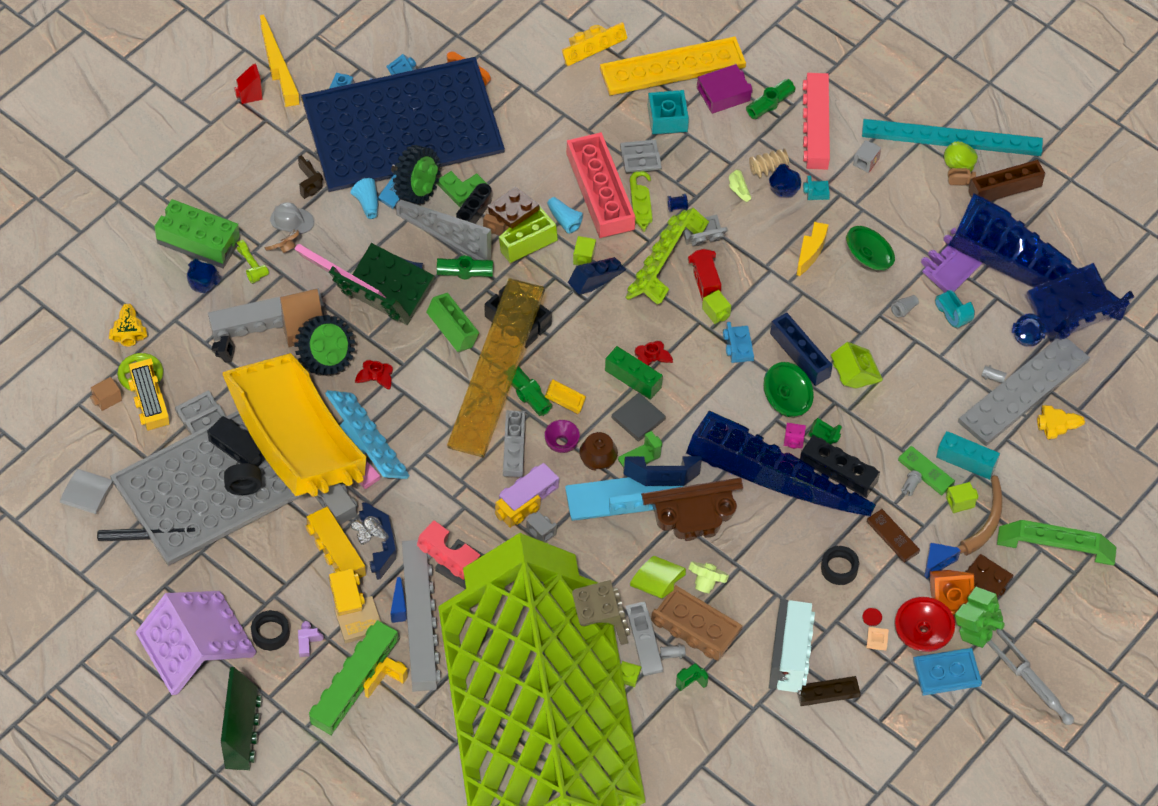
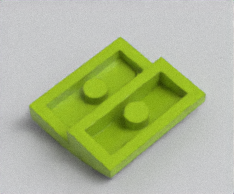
M653 556L637 571L630 582V586L662 599L674 590V583L686 575V568Z

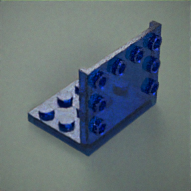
M1094 263L1026 292L1050 343L1058 338L1060 340L1065 339L1070 334L1109 317L1111 319L1120 315V312L1125 310V307L1129 306L1130 301L1134 298L1132 291H1129L1120 300L1113 302Z

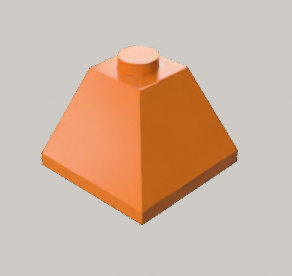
M954 570L930 571L931 597L944 603L952 614L955 615L962 604H967L968 596L974 590V574Z

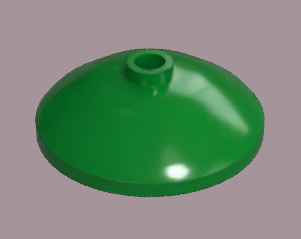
M854 226L847 232V246L852 255L861 264L874 270H887L894 264V251L887 240L879 233L865 226Z
M789 362L776 363L767 370L763 386L771 406L782 415L788 417H798L806 413L812 406L814 398L813 387L806 373L795 364Z

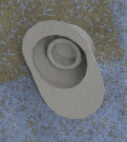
M290 202L276 206L275 211H273L270 217V222L274 228L288 232L294 229L295 231L298 230L299 234L310 231L314 226L313 216L308 211L297 208V206Z

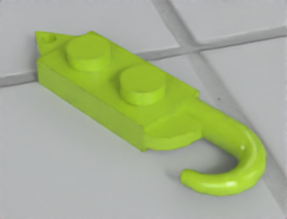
M640 171L632 173L629 182L635 224L645 232L648 225L652 223L650 193L646 186L637 185V177L644 176L648 181H651V177L647 172Z

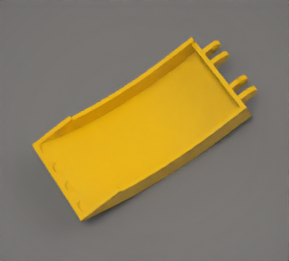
M291 353L224 371V380L246 428L269 465L295 496L309 493L312 497L318 495V490L322 491V493H328V486L342 482L346 486H351L353 483L352 479L357 483L364 480L366 456L338 425L318 394L309 377L310 374Z

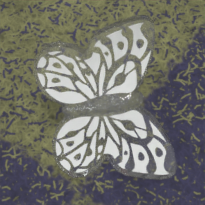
M368 516L364 522L355 519L351 523V528L358 531L357 538L362 545L368 543L372 536L386 540L389 538L388 534L380 527V521L373 516Z

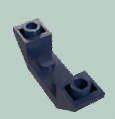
M627 456L624 459L623 474L644 486H684L700 474L702 456H682L681 466H646L644 456Z
M363 502L362 511H359L361 523L370 520L374 528L378 527L380 537L381 533L383 534L382 536L386 537L382 541L383 551L372 553L373 561H369L371 573H375L376 579L379 580L396 560L395 542L389 515Z

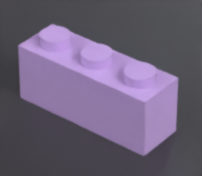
M542 463L540 466L532 468L525 477L517 479L510 488L502 490L499 499L502 498L515 511L536 495H539L542 501L558 489L559 477L545 463Z

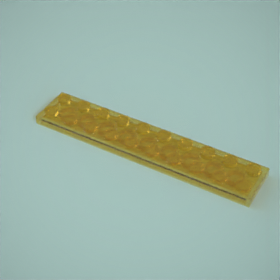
M508 278L447 443L449 449L482 458L485 457L545 292L543 286Z

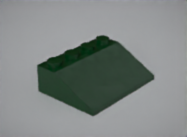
M230 667L221 747L225 769L250 770L251 763L255 762V751L252 749L253 744H257L258 733L255 732V726H259L260 714L257 713V708L262 705V695L258 694V687L235 667Z

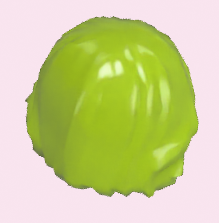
M955 141L945 149L944 161L950 169L967 168L971 172L977 163V153L968 144Z

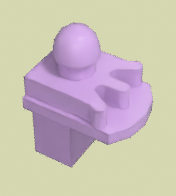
M304 621L301 625V630H298L300 657H310L309 642H317L324 639V635L319 633L318 628L310 629L311 624L308 621Z

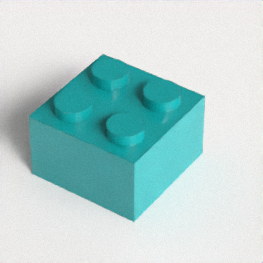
M684 90L648 93L647 107L652 134L688 132L689 116Z

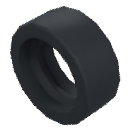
M248 463L228 467L224 472L225 489L235 495H249L257 492L262 486L261 470L259 467Z
M834 546L829 548L822 558V575L832 584L846 585L857 576L860 564L859 558L849 547ZM840 557L848 560L852 568L849 572L840 574L831 570L828 563L831 559Z
M273 610L263 611L256 615L251 624L253 642L257 647L268 651L283 647L290 635L286 617L280 612ZM268 622H275L282 626V633L273 639L261 637L258 630L261 625Z

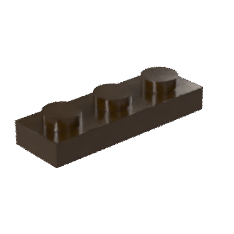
M856 676L807 683L806 686L802 685L801 690H798L797 693L800 706L858 698L861 694Z

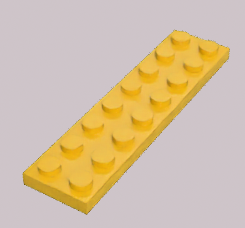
M736 36L603 63L600 64V71L610 96L697 78L737 64L739 69L745 68L746 61Z

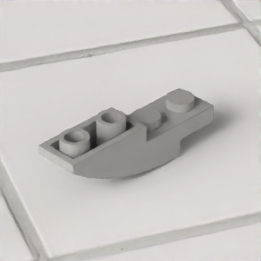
M506 410L503 476L522 477L525 411Z
M640 602L627 605L626 611L643 676L663 672L646 603Z

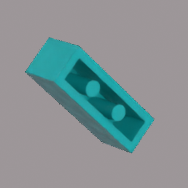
M946 431L939 445L936 458L990 480L998 464L1000 453Z

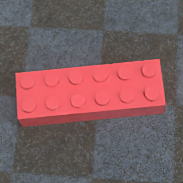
M602 132L567 140L566 154L599 238L635 230V214Z

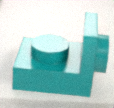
M807 175L806 182H803V192L807 193V200H829L828 181H812L811 175Z

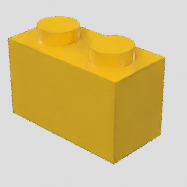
M353 568L329 574V582L338 616L362 611V605L365 604L363 593L358 592L357 586L360 585L358 574H354Z

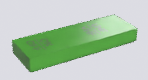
M910 446L898 458V461L910 471L915 470L921 473L922 480L941 496L948 490V487H952L955 483L953 478L913 446Z

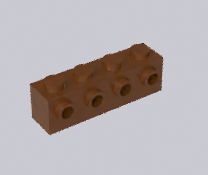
M1035 160L971 178L968 192L974 202L977 203L975 205H979V203H986L1042 187L1046 173L1040 162Z

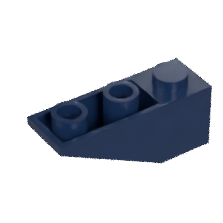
M615 257L582 264L575 267L568 283L580 295L594 291L625 272L626 269Z

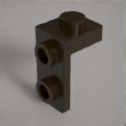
M300 155L298 156L299 168L308 177V179L299 183L300 195L306 199L322 189L323 177L319 171L313 169L308 159Z

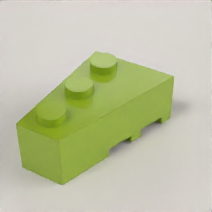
M541 207L532 216L513 229L509 227L499 236L500 251L509 263L558 240L556 224Z

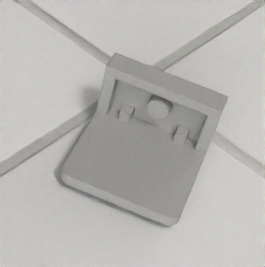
M718 215L704 217L709 223L702 233L693 234L685 227L683 234L686 245L698 246L706 240L710 242L721 240L720 238L724 237L728 229L727 227H720Z

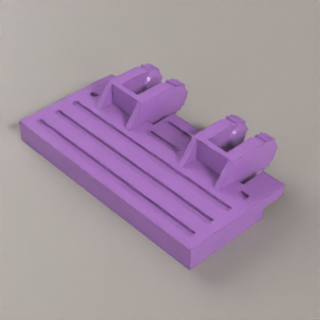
M956 227L952 228L951 235L944 236V242L948 246L940 254L935 250H930L928 252L930 258L923 257L921 259V263L925 266L922 272L943 292L948 290L955 292L996 250L985 244L986 239L980 233L977 234V230L972 231L968 227L967 230L965 228L961 232Z

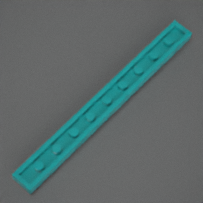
M863 119L862 137L939 146H948L955 141H959L977 150L1032 156L1042 155L1043 138Z

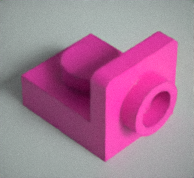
M787 423L784 446L793 449H803L806 425Z

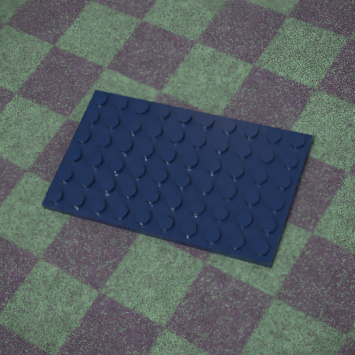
M476 57L301 95L328 192L353 187L358 181L365 178H372L375 181L392 178L394 172L391 171V167L396 165V163H400L398 160L399 156H403L402 152L404 150L407 151V147H411V145L433 149L437 153L436 156L439 157L437 163H440V167L505 152Z

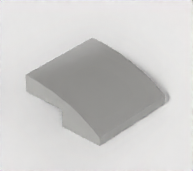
M656 140L620 143L625 173L662 169Z
M209 390L175 407L177 415L190 434L217 422L222 416L226 417Z
M77 469L67 484L60 503L97 514L105 503V496L113 487V481Z

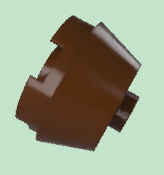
M595 432L590 434L581 444L579 454L583 464L587 468L596 471V469H609L617 459L618 449L609 435L603 432Z

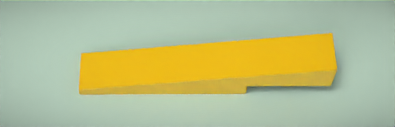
M264 14L260 15L261 30L272 81L280 80L285 107L300 105L299 93Z

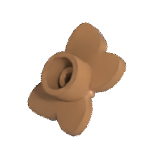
M293 229L286 238L272 246L264 247L265 250L268 251L280 247L283 253L289 251L296 246L292 239L299 235V231Z

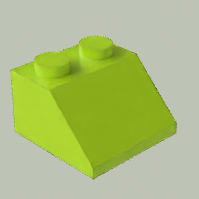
M846 342L831 354L834 361L833 365L838 370L840 381L843 385L856 389L883 380L869 349Z

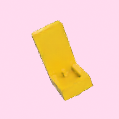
M536 495L515 511L501 498L495 502V515L500 521L503 520L511 528L515 524H520L529 514L536 513L539 510L541 497Z
M386 657L383 663L380 662L377 665L372 678L369 677L364 683L365 697L369 698L386 674L404 684L408 678L406 666L399 661L395 662Z

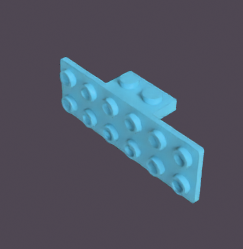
M327 390L326 396L344 420L340 427L363 454L367 453L381 475L386 478L408 479L410 475L406 471V467L398 460L395 451L386 443L385 437L379 433L376 424L367 416L366 410L360 406L357 397L350 392Z
M628 477L566 485L565 491L570 517L574 521L654 510L652 504L643 505L641 493L683 486H644Z

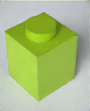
M577 237L573 253L574 265L593 262L596 239Z
M717 290L703 298L702 309L712 322L716 324L729 318L731 304Z
M970 482L948 487L946 499L952 513L975 508L978 493Z

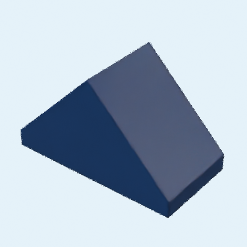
M930 543L924 575L926 579L930 577V571H941L958 561L961 550L958 547Z

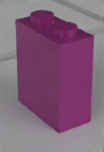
M737 64L697 78V90L712 114L751 101L752 86L750 83H747L744 72L738 68Z

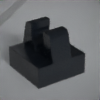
M221 336L220 341L212 344L211 350L216 351L215 356L221 357L225 363L232 362L235 345L229 336Z

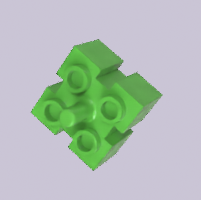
M975 587L968 596L967 604H962L955 614L957 625L961 626L959 631L962 641L981 648L991 640L992 630L996 631L997 628L1002 630L1005 626L1001 609H999L997 595Z

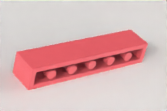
M807 73L806 80H803L802 90L806 91V94H803V104L806 105V108H803V119H806V122H803V133H806V136H803V147H806V151H803V161H806V169L828 170L830 161L829 73Z

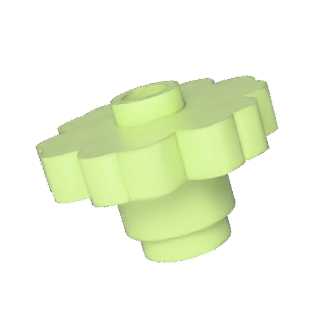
M692 561L688 568L691 572L697 574L695 589L708 594L714 589L716 581L727 583L729 577L726 572L717 569V566L710 563L703 564Z

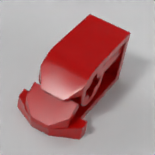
M707 249L696 250L688 256V263L695 265L693 272L702 301L704 297L717 290L721 292L722 285L713 258H716V253Z

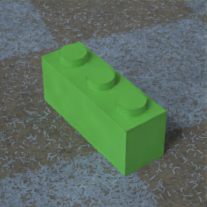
M448 293L433 297L426 311L429 317L457 352L472 348L479 335V331Z

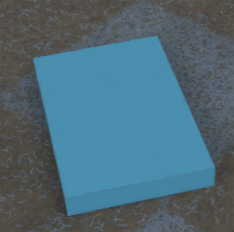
M972 648L913 657L914 667L923 696L980 687L982 685Z

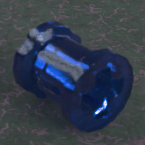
M682 194V196L678 197L667 196L669 212L678 209L688 210L687 195Z

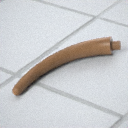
M996 475L991 477L993 503L990 515L984 526L976 534L960 542V546H958L961 550L960 554L964 553L967 556L980 549L991 538L999 524L1002 513V490L999 478Z

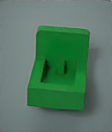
M817 418L814 420L808 436L812 437L814 435L822 438L829 444L837 443L841 437L840 431L842 426L838 424L833 428Z
M695 663L688 669H682L677 674L676 687L682 691L697 680L705 688L708 684V674L705 669L700 668Z

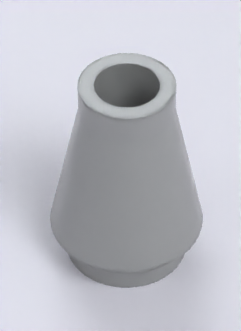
M915 295L895 300L891 305L892 313L896 317H905L919 304V300Z

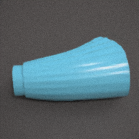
M372 178L362 179L352 187L350 194L359 200L366 217L373 219L377 217L378 211L375 180Z
M556 197L550 198L547 205L562 228L568 234L578 230L582 222L583 213L568 207Z

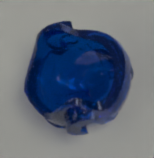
M780 164L769 178L772 192L780 197H793L801 188L800 174L791 170L786 164Z
M197 258L188 264L190 268L186 277L189 286L195 292L206 293L219 283V271H217L213 264L200 262Z
M1030 313L1021 316L1016 323H1013L1012 333H1014L1018 343L1029 347L1039 344L1042 338L1045 339L1047 328H1044V323L1039 316Z

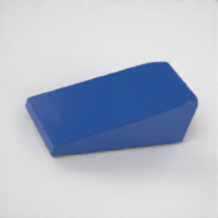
M397 577L391 607L392 623L407 620L400 577Z

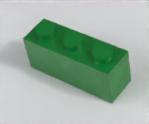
M616 346L605 358V371L649 400L662 388V374L620 347Z

